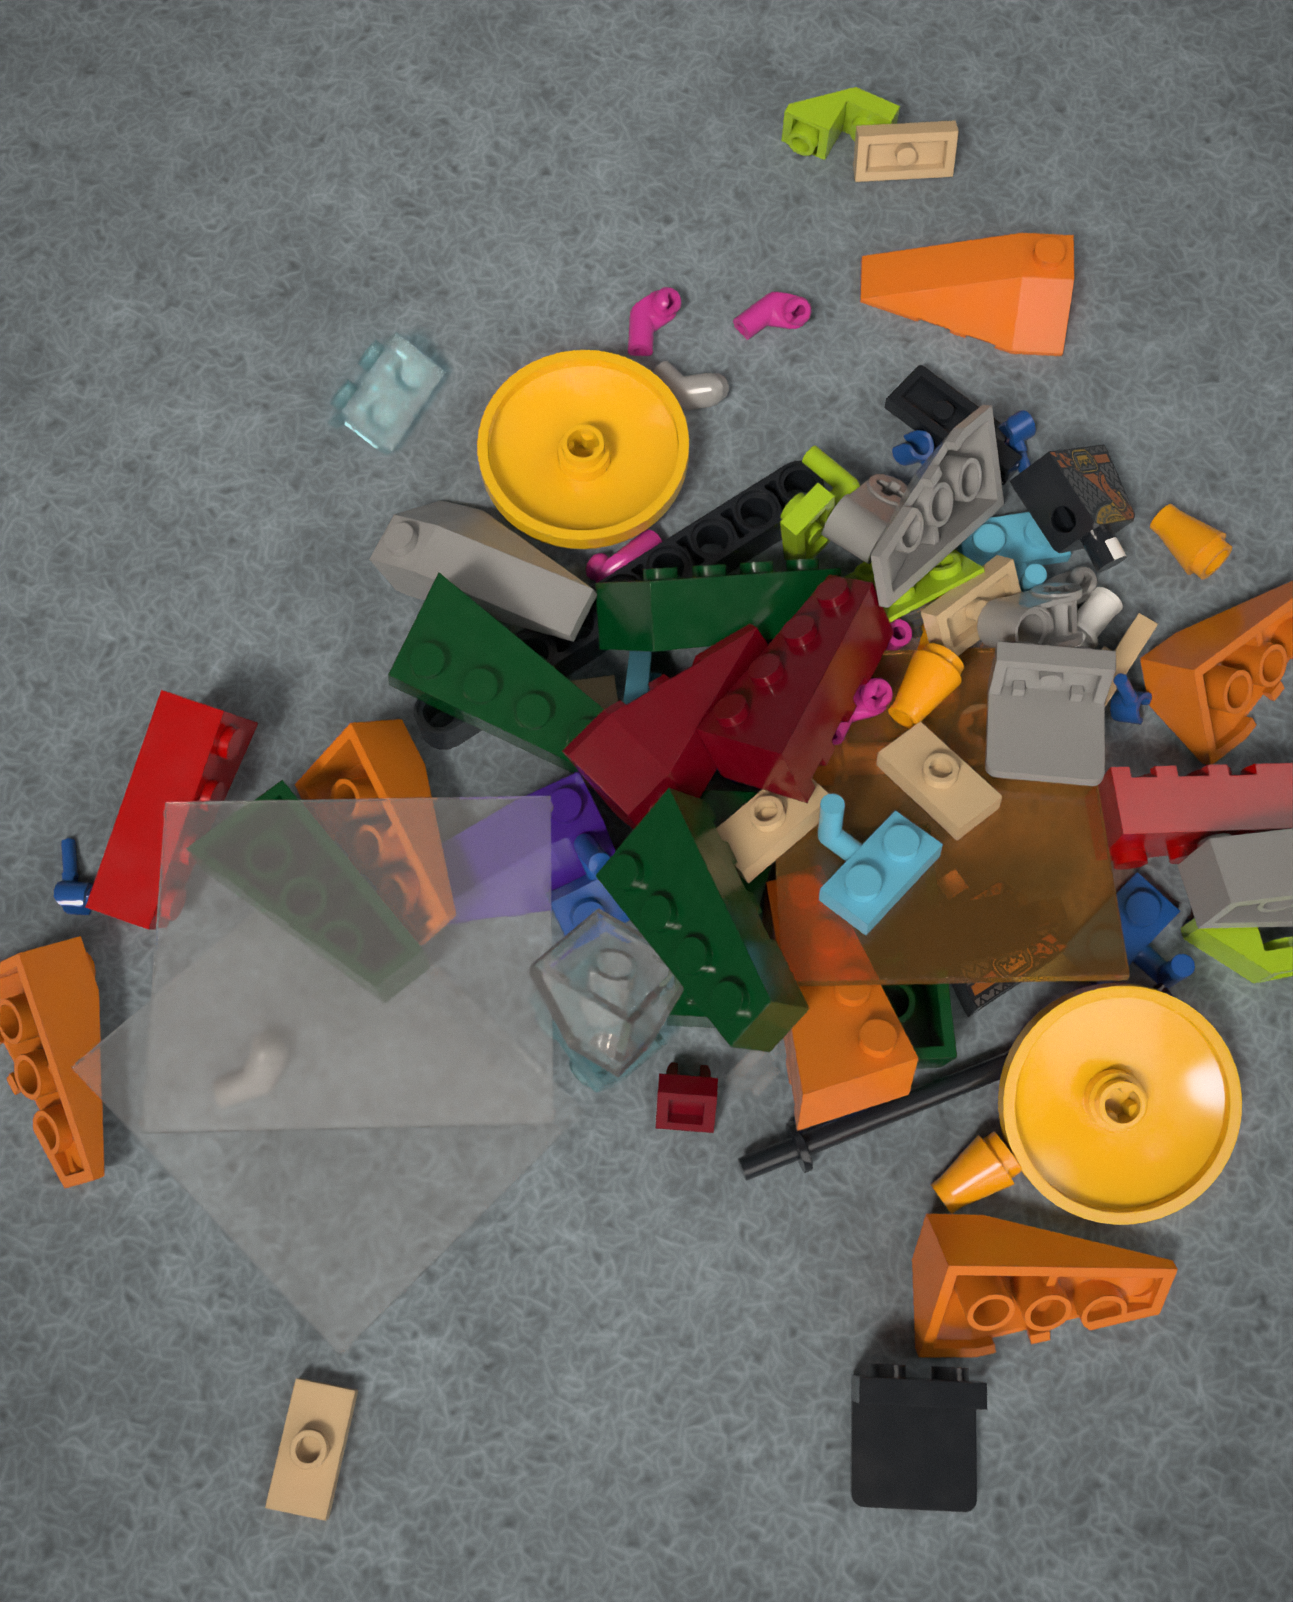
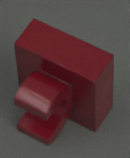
M674 1062L668 1065L666 1074L659 1073L655 1129L714 1133L718 1078L711 1077V1070L708 1065L700 1066L699 1076L678 1075V1063Z

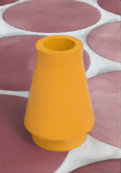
M1168 504L1161 509L1150 524V529L1160 537L1187 575L1195 573L1201 579L1208 578L1226 561L1232 551V546L1225 541L1226 533L1180 511L1173 504Z
M928 643L923 650L915 651L895 701L888 709L890 716L897 723L909 729L920 721L922 722L928 714L961 685L962 679L960 675L964 670V664L961 659L948 648L936 643Z
M993 1131L983 1139L977 1135L941 1177L930 1185L950 1213L953 1214L961 1207L1015 1185L1012 1178L1021 1173L1022 1170L1013 1154Z

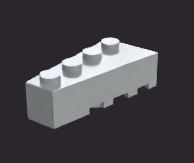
M1293 828L1233 836L1227 833L1215 834L1201 840L1197 844V849L1178 864L1198 929L1293 927Z

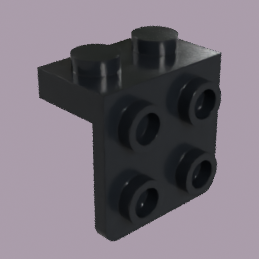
M869 1363V1375L851 1374L850 1494L852 1500L858 1506L868 1508L969 1512L973 1510L977 1503L976 1409L987 1410V1383L969 1380V1368L931 1366V1378L906 1377V1365Z

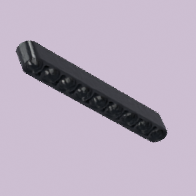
M802 461L787 463L598 583L643 580V569L677 567V574L680 578L692 577V566L726 564L727 575L740 567V563L748 562L782 540L781 513L793 498L787 492L800 490L808 493L817 483L824 487V480L802 463ZM749 517H759L767 523L761 526H752L744 520ZM706 544H716L724 550L717 554H708L700 548ZM594 584L591 588L596 592V584ZM596 598L581 626L592 631L586 638L575 639L573 642L526 628L515 634L538 655L545 657L546 661L565 677L608 651L601 650L599 647ZM418 699L414 705V717L423 739L436 749H452L482 731L456 717L447 726H430L431 718L443 711Z

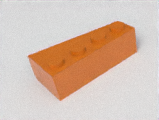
M820 867L766 882L762 919L769 938L777 941L810 1008L784 1037L787 1056L786 1067L789 1084L792 1086L797 1131L909 1095L919 1059L850 924L819 901L820 888L827 882Z

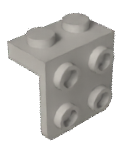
M997 641L987 690L986 772L990 776L997 778L1085 786L1099 785L1105 774V701L1116 671V651L1096 650L1085 646L1072 648L1036 645L1026 641L1015 643Z

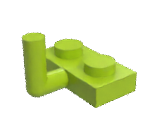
M816 445L806 452L802 463L833 489L829 492L821 484L817 483L806 495L802 492L798 493L785 506L781 513L782 520L780 521L785 560L815 558L831 542L822 535L823 528L831 512L846 494H851L860 487L859 481Z

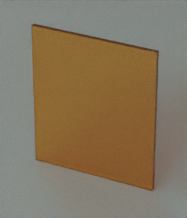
M971 648L960 654L958 657L964 664V670L960 675L962 679L961 685L922 720V723L1002 795L999 809L957 841L876 765L878 752L909 730V728L897 723L890 716L888 709L895 701L912 655L917 650L884 652L871 679L882 678L890 684L893 691L892 701L887 705L883 713L852 722L843 742L834 745L835 750L827 766H818L812 779L829 794H837L843 798L845 808L842 830L863 844L894 811H897L942 843L941 855L866 936L819 901L820 888L846 861L819 841L818 824L784 854L775 860L779 946L798 986L1128 980L1130 972L1098 785L1085 786L997 778L990 776L985 770L987 690L996 648Z

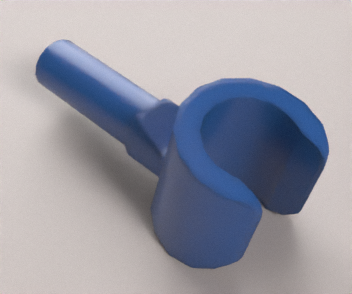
M1025 410L1008 417L999 427V430L1007 437L1005 444L1022 456L1018 466L1019 473L1030 466L1024 441L1032 438L1036 431L1032 416Z
M917 430L904 435V438L911 446L903 443L892 449L893 457L900 465L908 466L918 462L923 465L934 452V442L929 433Z
M1117 674L1113 681L1118 691L1114 693L1111 699V716L1113 720L1118 722L1141 725L1143 719L1140 716L1139 707L1140 705H1149L1152 695L1149 692L1135 691L1125 674Z
M70 838L61 841L62 881L57 882L55 885L54 898L67 914L90 915L92 910L86 908V904L93 884L91 882H78L76 841Z

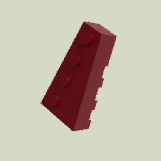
M829 574L697 726L696 731L722 777L808 803L816 788L811 780L818 766H827L835 750L832 738L841 722L850 721L857 707L853 699L859 686L865 685L870 681L894 634L884 608L879 606L877 591L873 582Z

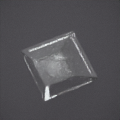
M599 908L533 962L529 971L530 977L568 1047L618 1078L652 1045L684 990V987L638 930Z

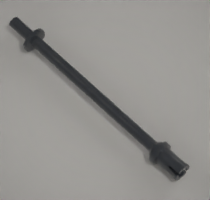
M1163 983L1154 985L1153 989L1173 996L1167 987L1164 988ZM1009 1051L911 1089L909 1095L848 1114L803 1133L801 1130L797 1131L794 1121L786 1123L785 1128L788 1139L737 1158L742 1174L747 1181L795 1161L799 1162L804 1173L812 1171L813 1160L811 1155L999 1081Z

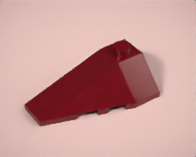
M752 624L746 625L697 654L692 666L672 678L663 674L649 683L650 691L627 705L619 700L605 708L562 752L612 811L632 829L636 828L668 788L700 798L717 767L698 735L696 728L714 708L715 704L723 698L743 675L749 665L768 646L767 642L757 627Z

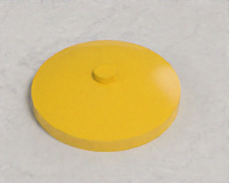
M571 350L555 353L531 362L510 376L499 387L488 403L480 422L477 456L482 480L491 501L498 511L517 529L532 538L550 545L570 549H594L615 545L639 535L655 524L669 510L681 491L686 477L689 459V434L686 418L675 395L648 368L629 358L610 352Z
M1105 983L1091 985L1063 995L1039 1011L1026 1024L1013 1043L1003 1066L998 1091V1112L1007 1148L1020 1164L1024 1176L1047 1199L1058 1207L1083 1219L1105 1224L1131 1225L1153 1221L1177 1212L1202 1195L1216 1180L1229 1160L1236 1144L1242 1116V1093L1237 1068L1228 1047L1216 1029L1199 1012L1181 1000L1153 988L1128 983Z

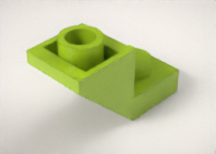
M858 87L790 103L784 111L781 141L787 143L799 155L810 156L812 154L825 160L842 131L849 134L855 141L856 126L897 124L900 106Z
M1195 918L1180 928L1184 940L1254 984L1293 977V936L1272 940L1263 944L1258 927L1198 929Z

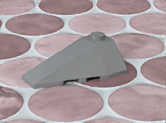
M992 405L980 406L954 427L912 477L870 555L879 606L889 608L1004 506Z
M442 500L394 514L369 559L395 590L408 596L425 600L439 572L497 621L573 642L597 596L593 588L485 511Z

